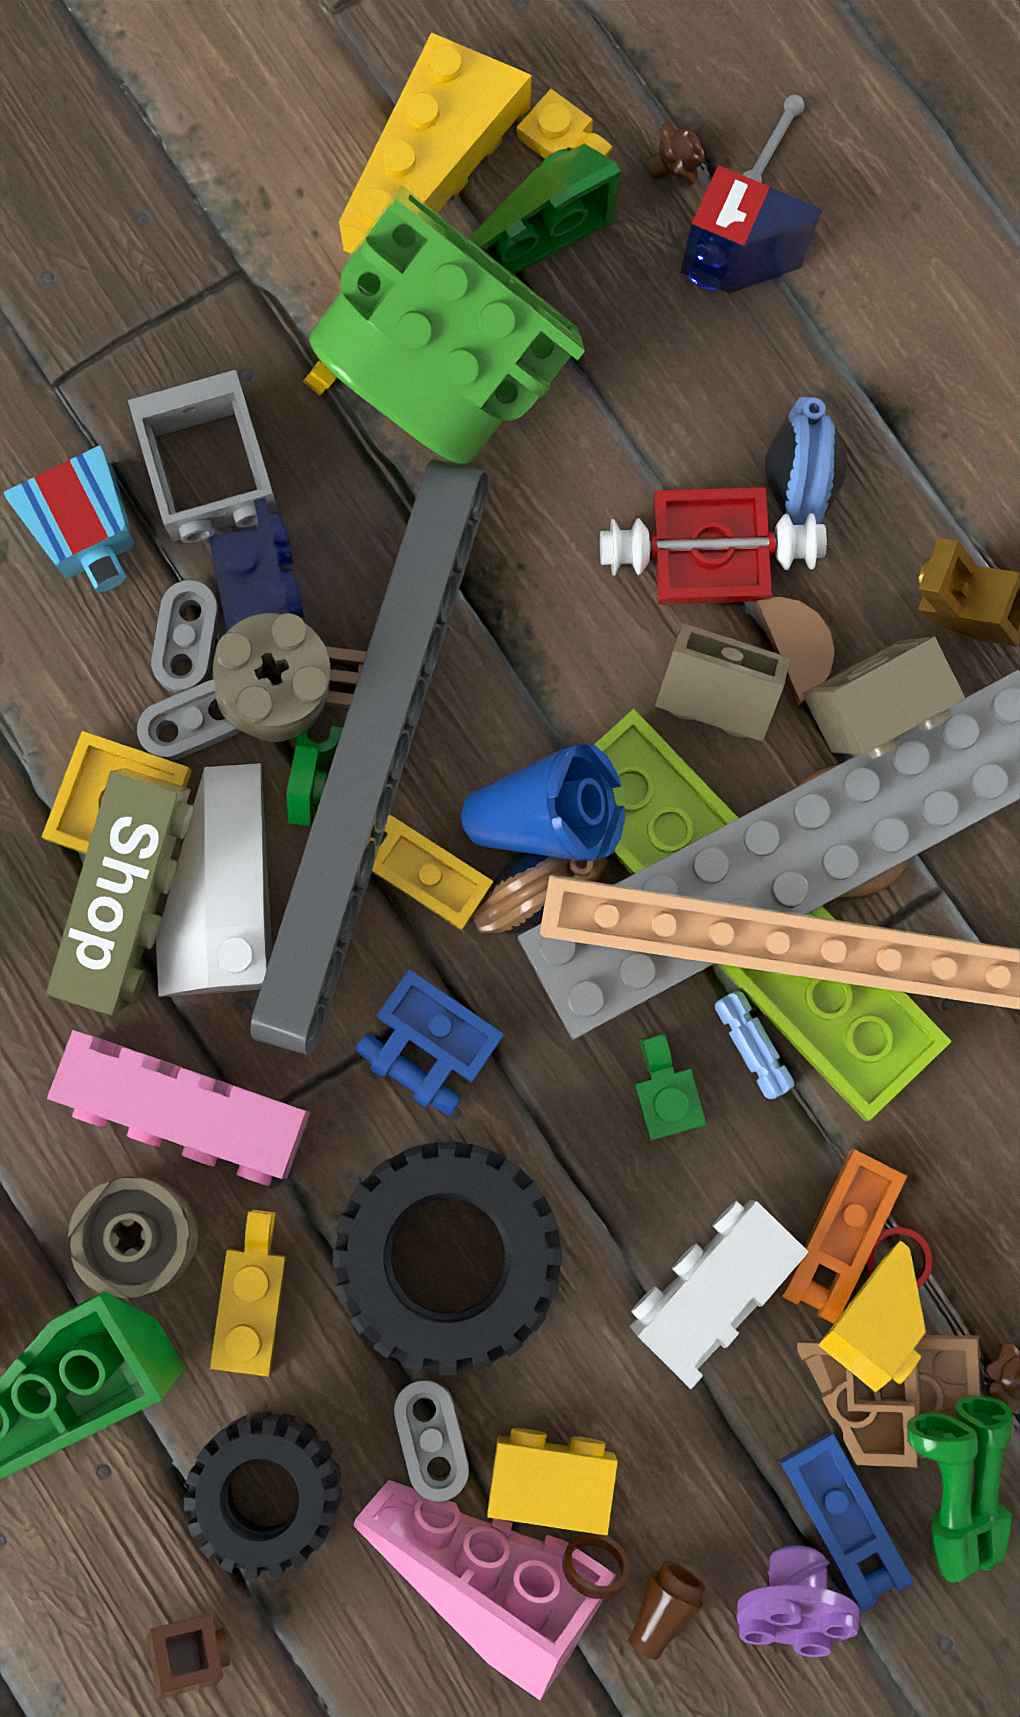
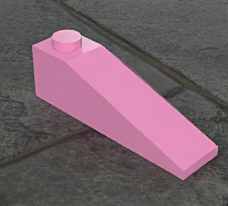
M388 1480L357 1516L353 1526L490 1666L541 1700L571 1656L603 1600L590 1598L579 1593L567 1581L562 1568V1559L569 1543L550 1535H546L545 1540L542 1541L511 1530L513 1522L493 1518L492 1523L466 1515L460 1512L455 1502L449 1500L441 1502L430 1501L419 1495L414 1488ZM579 1549L572 1553L573 1567L582 1579L597 1586H608L613 1583L616 1574Z

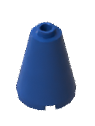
M590 744L569 745L471 792L464 802L461 812V823L471 841L481 847L586 862L593 861L612 854L622 836L625 807H615L613 788L621 787L620 779L609 757L597 746Z

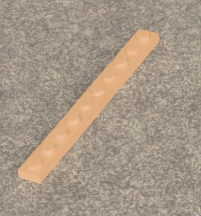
M549 876L540 935L546 938L1020 1009V949L560 876Z

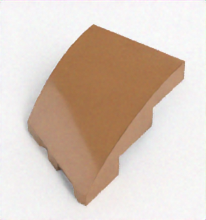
M923 1335L914 1348L922 1357L908 1377L900 1385L891 1379L877 1392L818 1346L822 1339L799 1340L797 1342V1351L801 1359L806 1361L822 1392V1400L831 1417L837 1421L843 1432V1440L856 1465L918 1467L921 1459L926 1457L917 1453L908 1442L907 1422L909 1419L922 1413H939L956 1419L955 1404L957 1401L968 1396H982L979 1335Z

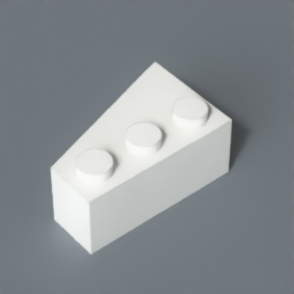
M749 1200L744 1206H741L737 1201L732 1203L712 1225L719 1233L703 1249L697 1243L691 1246L672 1267L678 1276L665 1290L661 1292L654 1286L631 1310L637 1319L630 1325V1328L690 1389L703 1376L697 1369L720 1345L723 1348L730 1345L739 1334L735 1329L757 1306L761 1307L808 1253L757 1201Z

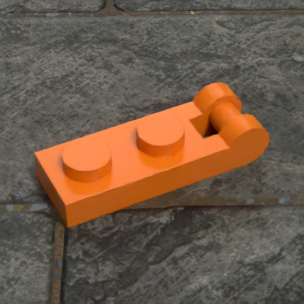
M851 1149L804 1245L808 1253L788 1275L780 1296L796 1305L800 1301L818 1309L817 1316L834 1324L849 1300L907 1176L855 1149ZM819 1264L837 1273L829 1288L812 1280Z

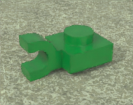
M331 726L329 738L322 743H315L310 740L309 729L296 737L297 745L286 792L288 824L311 827L315 805L320 803L329 772L320 771V767L333 761L343 727Z
M659 1034L640 1039L639 1043L650 1079L633 1084L649 1140L707 1125L692 1070L688 1068L674 1072L666 1035Z

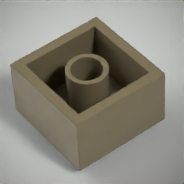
M935 636L899 640L803 693L806 698L805 701L832 753L852 754L853 757L868 753L870 759L880 757L902 744L899 735L918 726L920 731H926L947 721L952 717L949 708L966 699Z

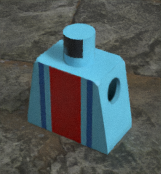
M100 445L3 492L7 501L65 578H70L86 571L96 592L111 590L125 581L126 575L116 555L132 548L135 545V539L114 470Z

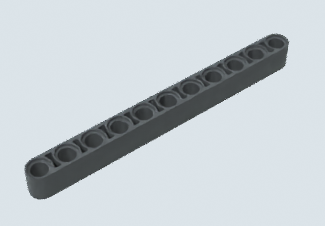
M437 459L430 460L426 466L254 1008L250 1031L251 1037L255 1041L306 1055H311L319 1043L485 507L489 488L487 470Z

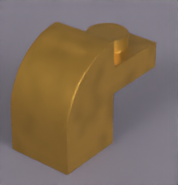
M937 538L931 556L924 561L920 570L918 590L922 593L923 597L918 611L939 626L970 638L1018 647L1020 642V573L977 566L959 541Z

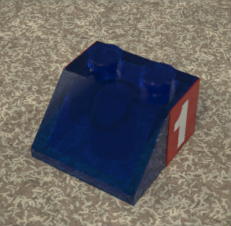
M718 165L691 223L680 273L689 276L694 284L703 289H719L731 294L800 269L823 209Z

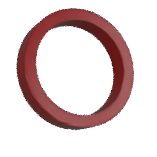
M890 1227L882 1230L865 1264L869 1276L875 1270L873 1259L878 1244L890 1235L904 1234L916 1241L923 1254V1268L916 1278L917 1288H920L928 1279L932 1269V1254L927 1242L917 1232L908 1228Z

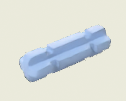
M740 990L734 991L718 1000L715 1004V1010L724 1025L729 1023L732 1029L729 1034L751 1073L757 1072L759 1079L756 1082L764 1096L768 1099H775L794 1087V1081L785 1065L779 1066L776 1059L780 1058L759 1019L751 1017L749 1011L752 1010V1007L744 993Z

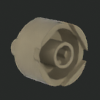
M291 613L257 614L243 619L234 625L218 641L213 661L215 695L220 711L229 724L237 730L267 742L286 741L310 729L325 706L330 681L329 656L324 643L317 633L305 624L303 619ZM273 671L275 675H281V684L272 686L268 678H263L262 673Z
M148 1176L113 1179L93 1188L75 1208L69 1223L68 1235L70 1237L71 1259L80 1278L99 1293L105 1291L116 1298L143 1297L168 1287L187 1270L197 1248L199 1223L187 1198L171 1184ZM140 1224L143 1227L140 1236L145 1241L144 1246L141 1245L128 1249L126 1243L130 1236L124 1231L125 1226L129 1227Z

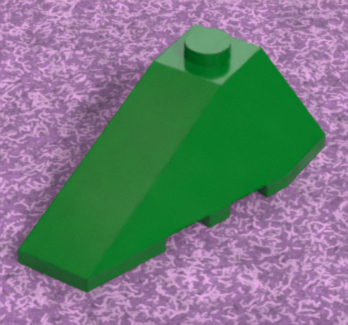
M585 143L571 151L567 149L558 150L549 155L542 162L541 166L536 168L468 239L511 274L515 275L614 223L620 170L614 161Z
M103 1291L55 1316L35 1340L0 1377V1480L164 1398L186 1370V1367L157 1318Z

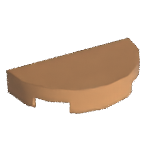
M779 596L757 600L755 607L774 652L790 658L786 680L796 704L799 706L806 699L803 693L824 682L831 673L835 653L831 632L820 615L801 601Z

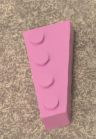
M72 1030L47 1096L49 1100L75 1108L72 1117L103 1128L106 1127L108 1120L128 1126V1137L160 1147L163 1139L184 1146L182 1156L215 1167L217 1158L239 1164L236 1175L270 1186L273 1176L280 1179L288 1178L311 1112L75 1030Z

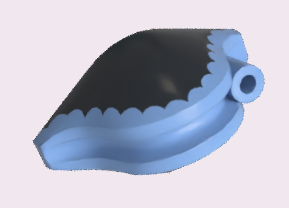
M799 397L773 438L766 454L765 473L768 484L782 514H788L793 525H804L809 513L814 514L816 524H821L846 478L847 454L845 445L836 425L830 416L825 413V404L816 397Z

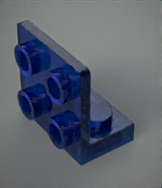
M265 498L254 500L259 528L209 537L227 632L238 622L257 614L291 613L300 618L305 617L293 569H284V565L294 564L282 515L281 513L271 515Z

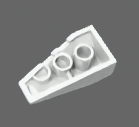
M261 763L204 767L193 805L191 823L184 837L177 862L176 874L168 894L159 932L156 937L158 992L160 997L261 989L272 955Z

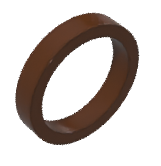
M583 1533L573 1538L568 1544L563 1555L562 1568L569 1584L579 1593L594 1599H607L617 1595L624 1588L630 1574V1561L625 1550L612 1538L606 1535ZM586 1545L598 1546L607 1550L619 1564L621 1571L620 1579L608 1586H597L585 1581L573 1567L572 1553L577 1548Z

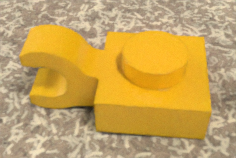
M551 88L517 126V139L544 159L558 150L567 149L571 151L584 143L604 156H607L612 150V146L598 134L591 133L593 119Z

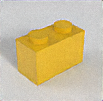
M512 1428L510 1437L498 1435L487 1508L488 1518L608 1535L618 1461L613 1452L605 1451V1442L585 1437H570L569 1446L547 1443L546 1433L525 1428Z

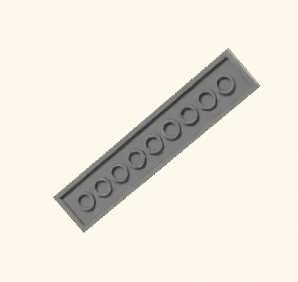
M1017 670L949 708L952 717L942 724L926 731H920L918 726L899 735L902 744L896 749L873 759H870L868 753L859 754L615 885L801 915L812 912L1020 799V671ZM541 924L524 932L517 938L572 1040L715 964L546 938L540 935Z

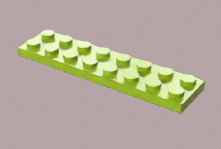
M634 708L594 744L609 757L620 779L621 787L613 788L615 807H625V821L621 839L612 854L632 875L739 819ZM823 906L806 914L807 916L835 920ZM717 964L864 1121H870L952 1042L920 1007L902 991Z

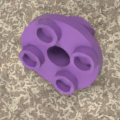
M785 1546L777 1549L770 1556V1571H767L769 1587L750 1591L738 1600L737 1622L739 1624V1637L742 1641L755 1645H765L773 1642L794 1645L795 1652L802 1656H827L831 1653V1643L843 1641L858 1634L860 1627L859 1608L848 1597L827 1590V1565L830 1562L826 1560L821 1552L807 1546Z

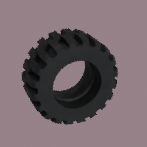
M456 1141L418 1145L403 1150V1152L390 1159H386L375 1167L373 1172L363 1182L359 1183L349 1197L351 1199L344 1213L341 1214L336 1228L338 1235L336 1248L333 1249V1268H336L338 1279L336 1289L340 1302L345 1303L351 1315L350 1322L359 1334L364 1333L375 1344L373 1348L386 1358L390 1355L404 1362V1367L421 1372L422 1369L439 1371V1375H457L458 1371L473 1368L476 1372L493 1366V1362L505 1355L509 1357L523 1346V1342L533 1331L537 1332L546 1319V1313L552 1300H555L560 1284L559 1274L562 1265V1246L559 1238V1228L554 1213L538 1185L507 1157L475 1144ZM438 1199H459L482 1209L496 1224L504 1244V1267L495 1288L477 1305L458 1312L434 1311L415 1302L401 1287L393 1267V1244L401 1224L415 1209L425 1203Z

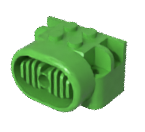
M402 184L350 254L341 274V292L318 321L309 336L311 348L316 356L345 385L424 446L438 455L459 464L471 462L504 420L511 421L523 416L539 397L545 396L551 388V381L569 358L573 356L578 360L585 352L579 328Z

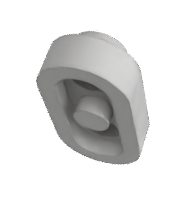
M185 580L172 585L165 592L160 605L151 666L156 679L162 687L174 694L207 682L211 672L220 609L212 591L198 581ZM189 606H198L201 608V615L194 621H186L182 618L184 610ZM188 659L192 661V669L188 674L183 676L174 674V666L179 660Z
M214 680L204 682L149 706L141 714L137 724L138 739L144 749L149 754L169 761L186 757L233 737L240 731L230 725L226 719L215 720L211 717L212 709L218 704ZM174 725L178 727V736L172 742H162L160 740V732L165 726Z
M416 1379L408 1383L400 1391L394 1407L395 1421L409 1478L416 1492L422 1497L436 1502L447 1501L458 1495L467 1482L469 1473L467 1453L453 1398L449 1390L442 1383L434 1379ZM429 1398L435 1403L436 1412L431 1418L422 1419L415 1414L413 1406L418 1399ZM435 1457L447 1459L451 1466L450 1472L440 1478L433 1476L428 1469L430 1460Z

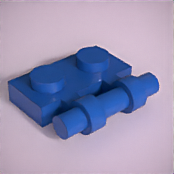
M408 969L376 1016L383 1023L394 1029V1032L385 1044L366 1032L355 1047L354 1052L372 1063L370 1070L383 1079L389 1075L415 1094L412 1099L427 1108L431 1104L447 1116H450L462 1097L443 1085L452 1071H455L472 1083L504 1037V1034ZM410 1041L437 1059L428 1074L401 1056Z

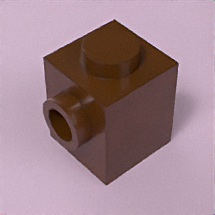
M212 1614L150 1628L147 1635L157 1700L217 1685L223 1679L222 1668L230 1666L224 1629H214Z

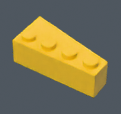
M431 32L339 220L343 250L350 254L401 184L436 213L442 209L452 196L456 197L468 183L469 175L485 156L489 158L502 143V136L515 121L519 122L529 111L531 106L532 75Z

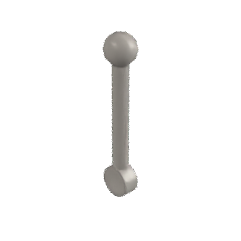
M793 94L786 98L783 104L784 114L753 169L744 172L743 176L762 183L761 174L792 119L804 111L805 104L801 96Z

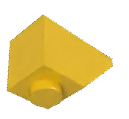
M899 1241L890 1250L818 1345L875 1392L891 1379L900 1385L922 1357L914 1348L926 1333L911 1251L907 1245Z

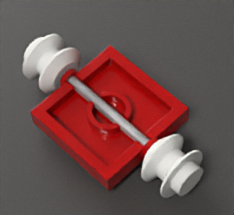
M766 487L655 490L653 495L655 535H650V541L649 531L640 518H636L631 530H620L615 520L611 519L610 531H600L601 565L611 564L612 576L616 575L621 564H632L637 575H641L649 563L651 552V559H656L658 605L757 602V600L770 599L772 596L770 555H774L775 552V558L784 570H789L793 559L802 558L805 559L808 568L811 570L815 567L816 558L825 557L827 545L825 525L816 524L813 513L808 514L804 525H793L789 515L784 514L775 526V531H768Z

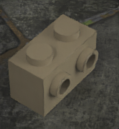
M682 623L655 707L667 710L673 716L683 720L695 719L722 728L726 733L735 737H750L763 742L785 684L790 658Z

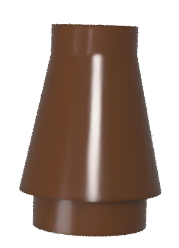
M669 1561L663 1562L659 1571H652L634 1629L628 1638L630 1645L642 1655L658 1660L669 1643L702 1608L703 1601L700 1597L705 1590L703 1582L686 1568Z

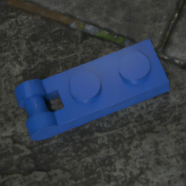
M831 1431L779 1459L840 1572L846 1587L862 1613L877 1605L878 1603L875 1598L894 1587L899 1592L914 1583L889 1534ZM876 1553L882 1565L863 1575L857 1563Z

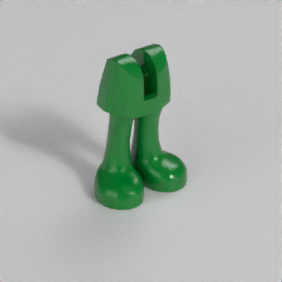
M968 1396L960 1399L955 1404L956 1419L939 1413H922L911 1417L907 1422L908 1442L912 1448L920 1455L937 1461L941 1471L943 1482L942 1503L940 1510L932 1517V1538L941 1574L951 1583L973 1577L979 1569L990 1570L1002 1565L1007 1552L1013 1515L1002 1505H999L998 1500L1003 1455L1012 1434V1412L1006 1403L993 1397ZM973 1467H974L973 1489H972V1494H971L972 1476H973Z

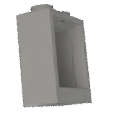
M236 369L128 400L162 521L172 542L181 539L185 543L203 541L213 536L214 530L236 524L237 527L255 526L267 520L268 514L279 511ZM235 414L257 490L178 512L157 436Z

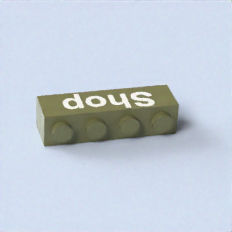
M127 768L110 771L46 995L111 1016L127 1007L128 1002L132 1004L136 1002L145 978V971L138 969L144 948L151 949L161 924V916L154 914L160 893L167 894L170 890L177 870V861L170 859L177 837L181 839L185 837L191 823L193 805L187 804L191 789Z

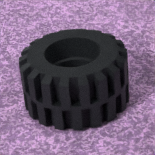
M258 1412L254 1417L246 1418L244 1416L233 1421L203 1447L196 1457L195 1465L189 1471L186 1484L189 1485V1492L184 1497V1511H190L192 1516L191 1521L187 1524L192 1537L199 1534L204 1544L200 1550L209 1559L213 1553L223 1560L220 1568L232 1573L235 1567L245 1569L244 1577L257 1579L261 1572L269 1571L270 1577L283 1575L287 1567L292 1565L298 1568L307 1562L314 1550L318 1551L337 1516L336 1513L342 1494V1489H339V1480L341 1478L339 1463L334 1464L331 1457L333 1449L328 1441L325 1440L322 1443L315 1435L317 1429L308 1422L305 1427L294 1422L296 1416L283 1413L281 1417L271 1416V1412ZM254 1459L271 1460L282 1465L293 1476L299 1491V1503L295 1513L288 1521L275 1526H261L250 1522L239 1513L231 1496V1479L235 1471L245 1462Z

